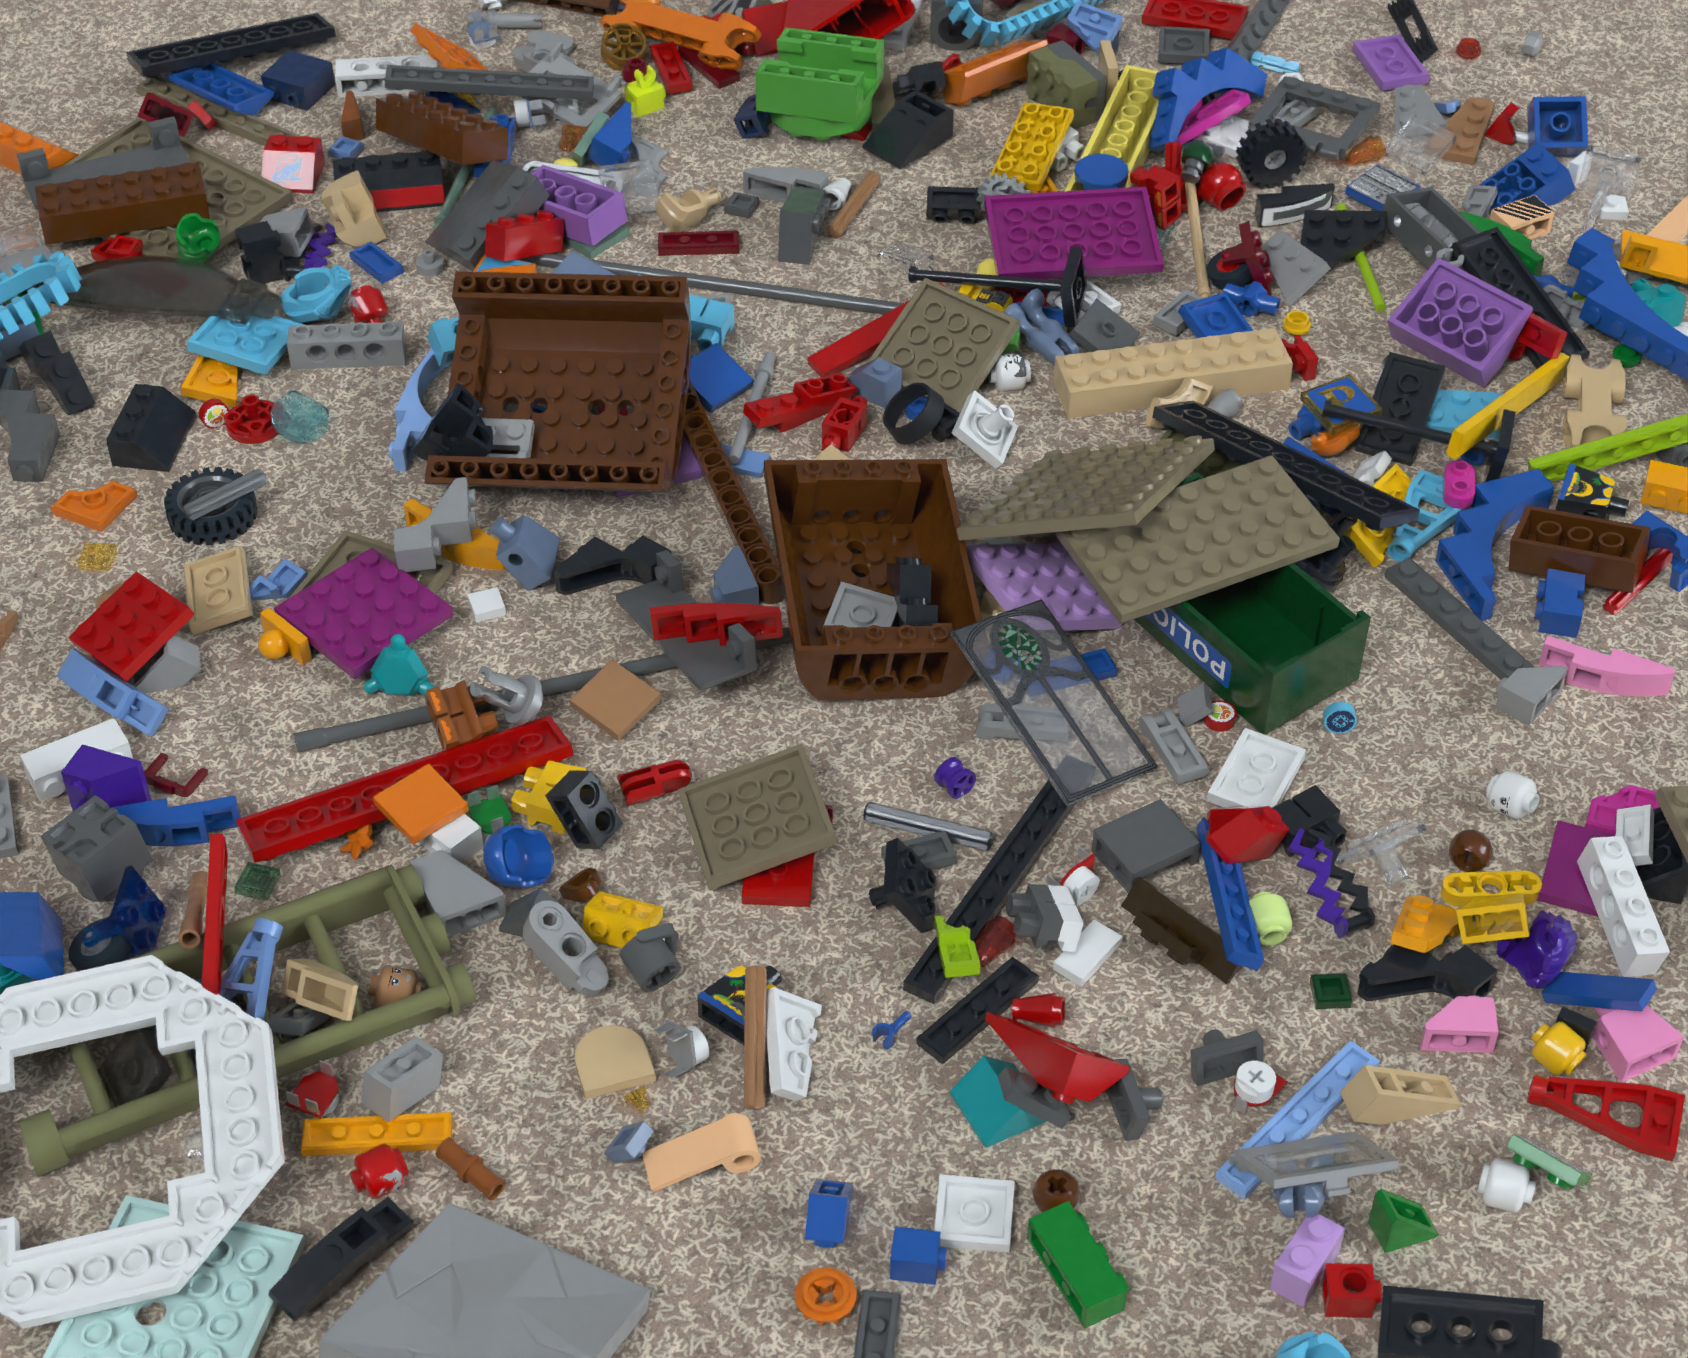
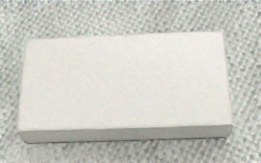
M1093 920L1081 932L1076 951H1063L1054 961L1053 970L1082 987L1122 944L1123 936Z

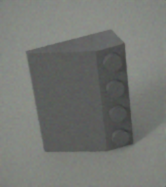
M492 161L425 242L473 272L485 254L486 223L498 221L499 217L517 218L518 214L534 215L550 195L536 176L518 166Z

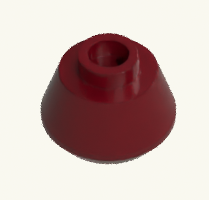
M631 58L624 64L620 75L623 76V81L627 83L636 81L634 77L635 70L638 69L645 76L647 66L649 65L641 58Z

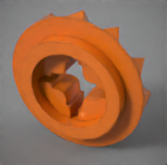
M822 1267L811 1270L801 1277L795 1288L796 1309L803 1313L805 1320H815L820 1326L824 1322H834L837 1325L844 1316L850 1317L852 1308L857 1300V1291L852 1279L846 1273L835 1268ZM829 1292H833L832 1303L827 1300L822 1304L819 1303V1293L827 1295Z

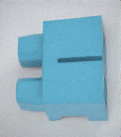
M689 294L691 340L697 341L698 347L702 351L715 343L723 347L726 333L731 332L735 325L734 305L712 299L708 302L707 298Z

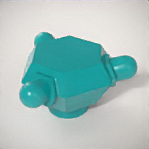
M401 634L392 636L391 644L383 648L371 668L372 678L364 683V690L368 694H373L380 690L381 692L384 691L386 695L415 696L421 693L426 697V690L435 688L428 681V672L414 649H409V646L405 643L404 636Z

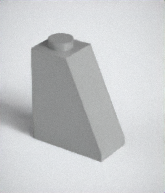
M439 850L410 861V865L414 866L426 898L424 905L429 914L438 913L448 937L505 917L506 907L502 890L445 851Z

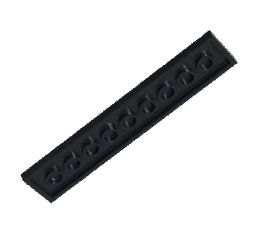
M1194 400L1154 407L1152 418L1162 422L1165 428L1178 430L1184 433L1186 438L1197 435L1202 436V439L1213 438L1214 451H1221L1227 454L1228 459L1248 464L1272 455L1304 495H1310L1318 499V503L1323 506L1334 507L1342 511V515L1365 522L1366 527L1369 529L1382 531L1384 528L1400 527L1405 523L1414 522L1418 519L1420 509Z

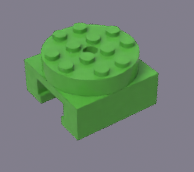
M786 27L777 40L779 61L764 59L755 72L756 111L770 112L772 121L795 137L811 136L818 140H827L830 136L860 131L872 116V97L884 78V40Z

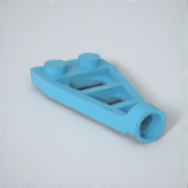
M1421 469L1410 483L1405 502L1420 509L1417 521L1428 525V527L1423 531L1409 526L1408 523L1397 527L1395 538L1387 548L1389 556L1398 562L1410 558L1416 549L1455 522L1457 512L1469 508H1453L1444 502L1443 477ZM1420 500H1424L1445 510L1436 515L1418 508ZM1398 546H1402L1406 551L1401 550Z

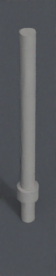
M766 352L762 363L757 366L755 372L756 381L748 402L762 398L766 384L770 382L774 372L773 364L776 358L774 353ZM743 414L728 456L729 463L733 465L739 463L753 424L745 414Z

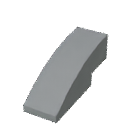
M758 167L743 171L744 193L785 203L794 186L823 189L829 185V173L812 169Z

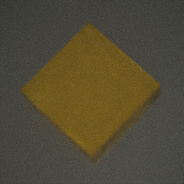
M85 542L77 563L79 570L110 571L117 552L116 544Z

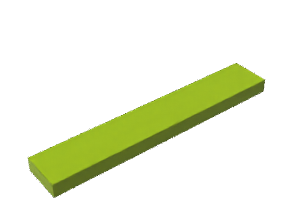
M1688 413L1528 460V471L1539 469L1547 479L1554 482L1565 478L1569 464H1574L1591 471L1687 443Z

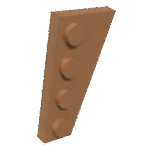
M1469 97L1446 122L1448 133L1435 134L1423 147L1422 155L1474 165L1492 116L1495 102L1488 101L1485 98Z

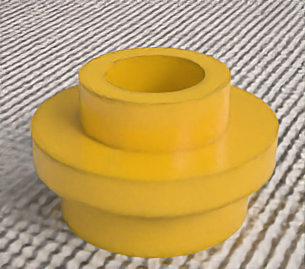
M1295 310L1287 314L1282 326L1290 334L1303 335L1309 332L1311 322L1305 312Z

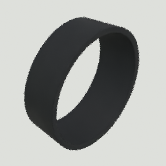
M924 383L910 384L897 392L889 401L883 414V423L896 442L900 444L917 442L929 434L941 419L945 406L944 399L939 393ZM928 395L927 402L920 414L910 423L895 428L897 420L904 409L914 400Z

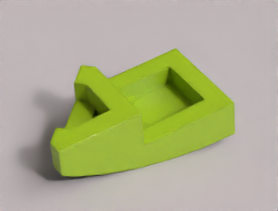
M935 916L936 936L945 978L979 975L980 961L975 943L970 940V928L963 925L955 928L945 923V917Z

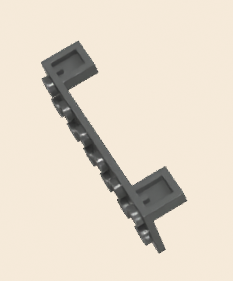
M174 116L148 122L152 145L49 170L43 148L16 154L22 180L34 208L38 210L36 186L190 163L181 145L177 122Z
M668 550L656 553L657 566L655 567V575L657 580L616 594L617 603L653 641L649 607L696 603L684 591L681 563ZM740 623L728 627L729 640L724 646H720L719 639L687 643L686 636L654 641L699 690L712 688L717 684L734 678H740L747 673L757 670L755 638Z

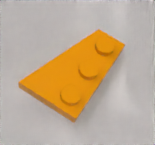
M198 355L181 386V395L202 401L214 398L220 399L227 407H235L237 405L238 366L228 365L225 362Z
M1407 895L1395 924L1390 944L1422 953L1432 950L1444 942L1445 936L1455 937L1459 934L1457 909L1434 903L1427 896L1414 895L1412 897Z

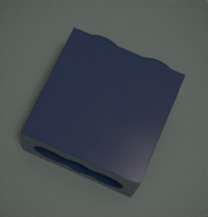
M288 50L261 75L262 86L274 92V96L270 99L271 101L306 111L335 85L332 62Z

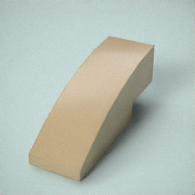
M287 959L281 994L296 999L295 1003L345 1021H352L358 985L345 974L310 959Z

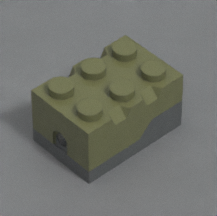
M1063 40L1030 51L1027 64V96L1042 105L1073 109L1074 117L1070 127L1074 130L1098 122L1104 111L1106 76Z

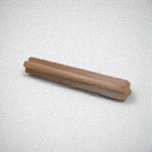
M874 170L869 171L827 228V233L832 238L838 239L880 182L881 176L876 174Z
M750 966L745 970L744 1107L749 1110H760L765 1107L767 970L763 966Z

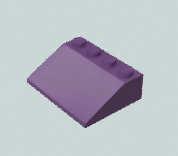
M1438 257L1387 321L1393 339L1485 388L1502 367L1533 311V307Z

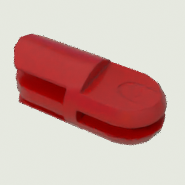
M673 760L619 774L617 779L621 786L622 794L625 797L626 805L631 806L665 796L667 793L686 787L691 781L692 773L686 762Z

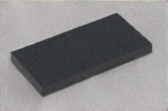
M1389 352L1372 398L1376 409L1367 413L1426 427L1446 372V366ZM1363 424L1355 445V451L1371 456L1386 451L1392 458L1391 461L1412 466L1422 438Z

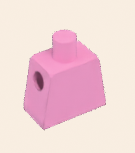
M1648 1005L1645 1006L1642 1012L1594 1007L1595 1012L1600 1018L1598 1019L1593 1039L1621 1083L1677 1057L1684 1037Z

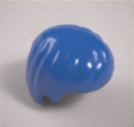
M521 824L506 825L492 833L484 843L483 859L485 868L493 881L503 887L529 888L544 884L551 875L554 855L550 842L540 830H529Z

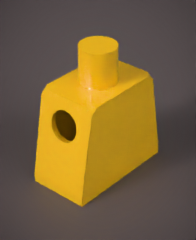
M1523 893L1476 898L1456 910L1462 944L1530 937ZM1472 915H1475V926L1473 924Z

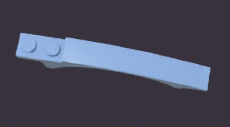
M432 348L410 377L395 408L396 438L395 441L390 442L389 458L393 459L396 471H407L413 455L411 451L432 418L421 404L426 388L437 374L449 366L439 367Z

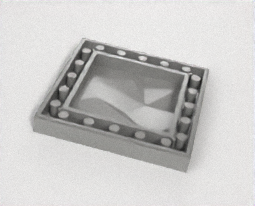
M449 1203L394 1260L388 1269L374 1281L319 1339L318 1358H611L647 1313L650 1289Z

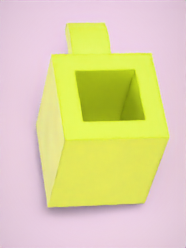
M650 65L647 66L645 76L638 69L635 70L634 77L636 81L627 83V86L624 87L625 103L627 101L631 104V111L637 117L664 109L666 92L663 85L655 80L656 71Z

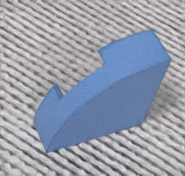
M1460 99L1434 103L1438 111L1443 114L1453 113L1461 107Z

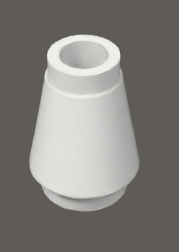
M839 178L823 188L826 190L825 198L830 201L829 210L841 209L845 205L851 189V184L846 178Z

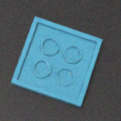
M225 300L187 341V351L225 362L228 365L248 369L254 373L266 375L288 350L289 326L303 324Z

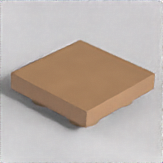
M612 659L569 700L570 707L619 741L661 700V693Z

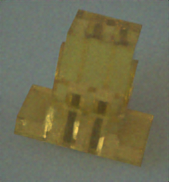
M645 1086L625 1095V1102H631L639 1113L649 1108L648 1101L644 1097V1094H646Z

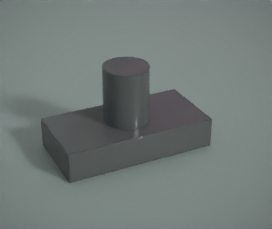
M1213 1029L1208 1031L1203 1037L1204 1046L1191 1049V1077L1197 1086L1237 1075L1239 1067L1248 1061L1256 1059L1263 1062V1037L1257 1030L1228 1039L1225 1038L1220 1030Z
M1114 1059L1130 1066L1128 1059ZM1131 1067L1127 1075L1106 1089L1125 1141L1138 1140L1151 1118L1148 1110L1160 1109L1162 1106L1163 1097L1161 1090L1158 1087L1139 1088Z

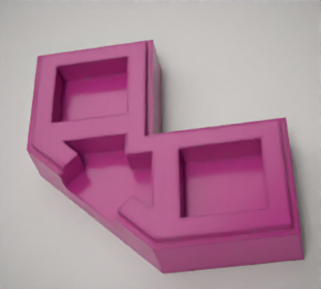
M1629 785L1621 788L1616 794L1607 797L1602 795L1592 799L1585 827L1616 835L1617 809L1650 804L1652 809L1659 808L1660 806L1654 796L1656 791Z

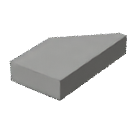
M1471 185L1462 202L1463 210L1466 213L1486 218L1498 194L1497 188L1495 186Z

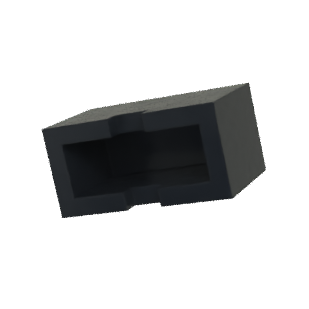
M268 221L235 229L238 247L240 250L243 249L244 255L240 256L243 272L251 288L282 280L281 262L283 261V256L281 252L278 253L277 247L281 246V240L277 230L272 231Z

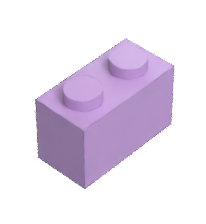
M1320 1214L1313 1218H1305L1274 1265L1270 1289L1304 1308L1322 1281L1325 1264L1333 1263L1340 1253L1345 1227Z

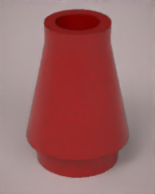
M1054 992L1013 999L1012 1017L1015 1020H1024L1055 1028V1025L1064 1024L1066 1012L1064 996H1056Z

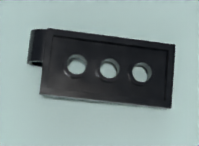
M1383 1285L1378 1358H1562V1348L1551 1340L1542 1339L1544 1300ZM1417 1321H1424L1431 1326V1329L1427 1332L1419 1333L1412 1330L1410 1325ZM1456 1325H1464L1470 1328L1472 1332L1467 1336L1460 1337L1454 1335L1450 1329ZM1496 1329H1505L1512 1334V1337L1501 1341L1493 1338L1491 1332Z

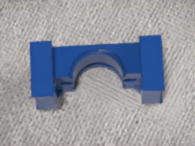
M1646 511L1632 524L1650 527L1648 551L1653 548H1664L1673 553L1669 586L1680 592L1688 585V536L1649 511Z

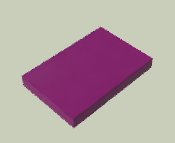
M1558 820L1542 879V888L1537 901L1599 917L1577 860L1590 838L1616 835Z

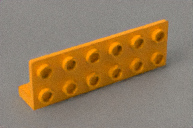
M1623 230L1621 234L1619 267L1688 285V245Z

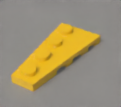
M1396 463L1372 487L1405 502L1412 480ZM1358 519V522L1344 536L1351 538L1356 544L1358 551L1372 567L1376 568L1383 562L1385 557L1383 553L1393 539L1391 535L1398 526L1376 531L1366 527L1365 522Z

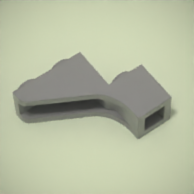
M467 477L457 478L452 482L432 513L425 520L410 527L394 529V553L398 570L409 572L436 569V556L441 555V545L473 542L472 529H477L476 512L471 511V507H476V495L474 489H469Z

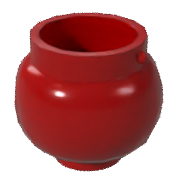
M1214 162L1210 164L1207 170H1203L1202 174H1200L1198 190L1201 198L1206 203L1214 206L1215 209L1218 208V210L1224 211L1235 206L1243 198L1246 192V184L1242 183L1241 173L1232 164Z

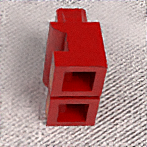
M1154 165L1149 170L1139 166L1130 174L1131 183L1137 185V187H1147L1152 214L1155 217L1157 227L1165 230L1182 216L1181 197H1179L1180 177L1157 165Z

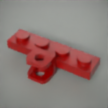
M1531 312L1505 361L1508 358L1519 360L1524 354L1526 346L1549 359H1558L1568 332Z

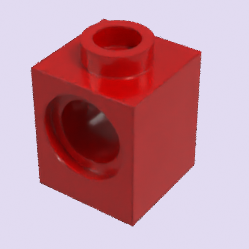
M1325 1264L1321 1281L1325 1317L1372 1318L1375 1304H1380L1382 1300L1381 1281L1374 1280L1373 1264ZM1347 1289L1354 1290V1291H1356V1292H1358V1293L1350 1292V1291H1348Z

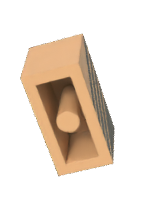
M1536 195L1492 209L1490 220L1503 224L1529 239H1534L1550 233L1555 212Z

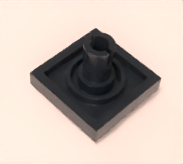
M899 838L886 842L884 885L869 890V898L872 905L876 906V909H882L884 906L893 904L920 933L933 929L934 913L936 912L934 894L937 885L934 872L927 868L917 858L915 852L908 848Z

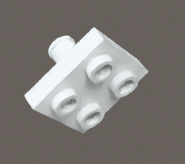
M974 390L967 396L952 434L991 466L998 468L1005 460L1018 425L1012 421L1014 412L1008 405L1002 404L997 409Z

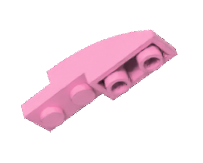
M1549 635L1544 642L1538 664L1544 667L1563 666L1567 668L1566 674L1568 675L1565 682L1567 684L1592 691L1626 696L1668 695L1676 672L1675 668L1613 648L1611 655L1608 656Z

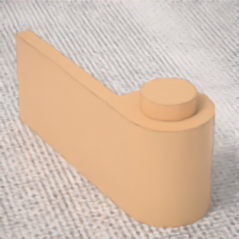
M738 1113L727 1114L718 1121L646 1150L642 1154L650 1188L653 1192L720 1164H723L729 1172L741 1173L755 1168L761 1160L750 1118Z

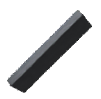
M1011 957L917 1037L916 1045L943 1065L989 1025L985 1020L987 1012L1001 1015L1012 1006L1014 998H1021L1038 983L1039 976L1017 959Z

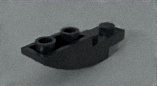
M389 1197L368 1211L362 1207L334 1228L300 1258L272 1287L268 1296L293 1321H296L353 1280L355 1270L410 1232L414 1221Z

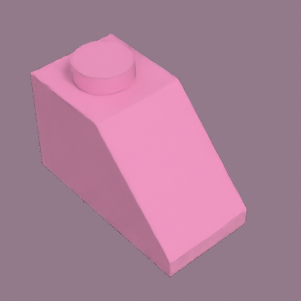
M1457 996L1425 1023L1420 1043L1421 1051L1493 1053L1499 1034L1494 997Z

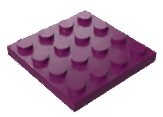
M373 547L274 607V611L308 637L311 646L353 679L358 678L373 667L383 648L391 644L393 635H403L405 643L409 645L453 616L452 606L404 570H398L396 564Z

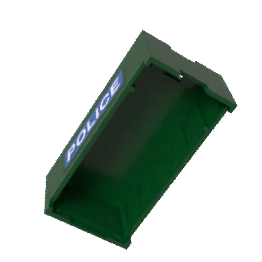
M1197 472L1184 479L1177 487L1203 479L1204 477ZM1291 563L1134 620L1219 697L1232 704L1237 713L1259 733L1266 735L1359 679L1371 617L1363 610L1357 612L1356 616L1296 564Z

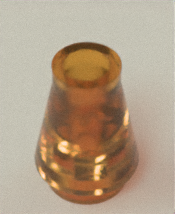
M1369 136L1353 147L1345 160L1350 166L1378 161L1386 153L1385 145L1379 136Z

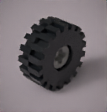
M1276 118L1273 123L1271 119L1265 120V125H1261L1260 122L1255 124L1256 129L1254 131L1248 129L1245 132L1247 138L1241 137L1239 141L1242 147H1237L1236 149L1238 154L1236 160L1239 167L1252 185L1256 184L1261 189H1263L1264 185L1268 189L1273 188L1274 184H1277L1278 187L1284 186L1283 181L1285 180L1291 182L1293 180L1292 175L1294 173L1299 175L1301 172L1299 166H1305L1306 160L1304 157L1308 156L1304 140L1290 122L1285 120L1283 123L1281 119ZM1271 154H1274V155H1275V158H1273V157L1271 158V157H1269V156H1270Z

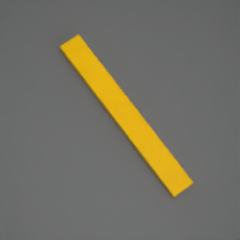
M1560 353L1558 359H1550L1455 428L1450 438L1446 456L1456 460L1498 428L1504 409L1515 411V415H1517L1559 384L1563 379L1570 356Z

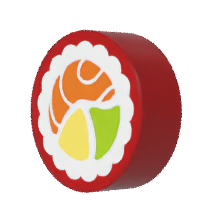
M209 399L201 405L199 419L206 427L214 429L225 424L224 415L230 410L220 399Z
M1212 701L1213 712L1203 718L1205 725L1214 731L1220 732L1233 728L1237 715L1235 707L1226 701Z

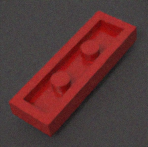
M674 41L650 45V55L667 93L674 94L692 91V80Z

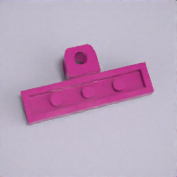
M1231 89L1204 106L1202 100H1200L1183 122L1177 142H1180L1182 147V144L1201 136L1202 132L1210 127L1221 124L1222 120L1230 115L1239 113L1242 108L1251 103L1249 94Z

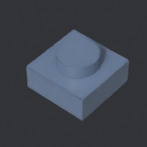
M645 1121L625 1125L618 1132L604 1154L613 1163L626 1160L633 1161L646 1150L647 1145L645 1143L654 1131Z

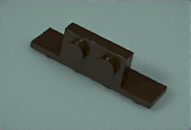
M1138 877L1121 906L1135 916L1132 923L1142 930L1140 935L1154 945L1160 943L1167 948V956L1181 965H1184L1186 962L1200 964L1225 984H1229L1240 966H1236L1226 959L1221 935L1143 878Z

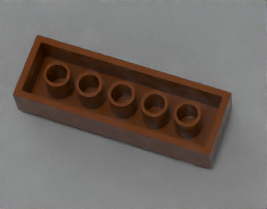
M412 91L409 92V96L389 93L386 94V98H376V130L461 165L507 160L508 128L498 125L496 120L482 119L480 114H469L467 109L454 108L452 103L439 102V99L435 97H425L423 92Z
M199 162L183 163L170 167H156L143 171H129L110 176L101 175L96 178L83 180L74 179L70 182L56 184L47 183L43 186L35 187L39 219L46 245L178 225L182 217L190 213H198L201 218L210 219Z

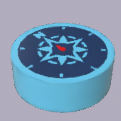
M1346 702L1332 703L1323 712L1324 725L1332 733H1347L1357 723L1354 707Z

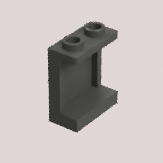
M1161 799L1100 826L1093 831L1092 852L1127 893L1130 892L1138 877L1144 878L1182 859H1185L1191 866L1197 864L1200 848L1197 835L1193 831H1189L1180 821L1178 814L1173 809H1169Z

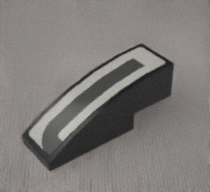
M1334 183L1281 186L1280 193L1257 194L1255 218L1258 227H1272L1301 221L1304 219L1305 210L1330 209L1334 196Z

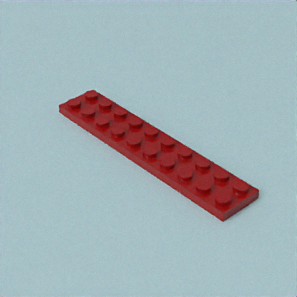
M549 715L236 819V823L254 863L270 861L278 855L293 850H302L311 844L325 839H335L343 833L388 819L374 805L373 796L427 764H430L461 796L467 794L470 790L485 785H494L503 779L518 774L523 775L528 767L538 768L546 765L548 760L561 762L565 758L574 756L572 744Z

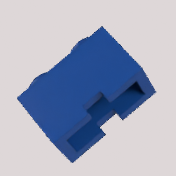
M1547 569L1545 581L1539 580L1536 598L1541 599V601H1537L1534 612V619L1539 620L1538 632L1577 638L1583 613V600L1580 599V596L1584 594L1585 574Z

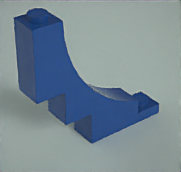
M1539 469L1476 484L1472 508L1457 512L1453 530L1455 536L1439 540L1435 562L1472 612L1482 621L1491 619L1493 607L1496 603V597L1492 590L1495 570L1491 553L1496 541L1507 529L1520 521L1527 505L1549 509L1554 487L1551 481Z

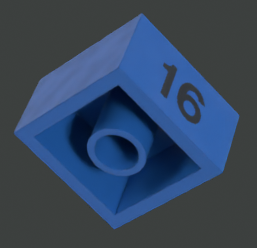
M1586 96L1533 97L1527 106L1528 149L1539 142L1554 157H1577L1588 148Z

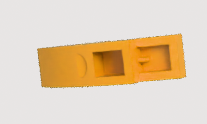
M413 498L403 504L408 527L422 522L432 513L430 507L422 505ZM478 526L477 529H472L473 542L441 545V555L439 556L472 567L493 570L506 569L496 556L500 540L491 537Z

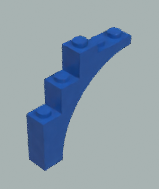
M1229 48L1209 52L1207 60L1201 57L1183 62L1181 70L1175 67L1157 72L1152 96L1159 100L1149 148L1154 152L1165 150L1167 142L1177 141L1178 134L1187 115L1209 93L1217 92L1224 94L1231 89H1236L1248 93L1250 100L1262 98L1268 74Z

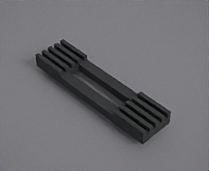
M1391 1L1392 5L1387 4V7L1404 41L1418 60L1423 62L1432 56L1438 48L1415 1ZM1411 15L1421 33L1420 39L1418 37L1415 38L1416 42L1405 22Z

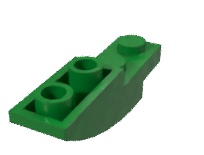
M1460 212L1480 232L1498 227L1532 275L1541 276L1544 257L1531 249V239L1493 220Z

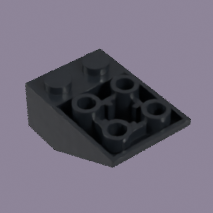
M914 90L896 102L865 141L863 149L902 169L953 136L954 110Z

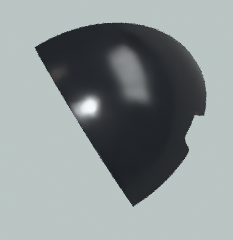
M458 383L433 415L415 443L411 453L426 461L428 460V455L486 457L492 449L493 432L492 427L486 426L481 417L483 408L477 399Z

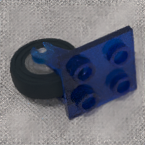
M132 865L125 867L110 916L90 923L73 939L69 947L68 956L71 964L77 971L122 962L125 959L154 951L167 908Z

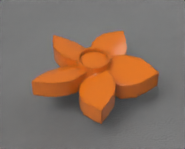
M368 824L358 830L355 829L347 832L350 842L345 844L339 851L342 853L351 852V857L356 860L361 849L367 851L374 844L370 838L372 835V825Z

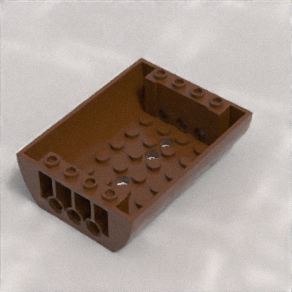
M946 459L764 460V480L795 665L799 679L808 692L817 700L934 698L947 696L964 684L978 667L952 630L981 621L982 617L965 541H959L957 528L961 523ZM849 549H857L862 553L853 554ZM896 557L922 558V564L931 565V604L938 605V623H932V626L902 625L899 627V617L897 614L893 627H880L877 625L869 627L824 625L841 581L894 597L887 577V563H896ZM853 572H862L866 576L857 577ZM984 629L978 633L973 642V651L981 663L988 650Z

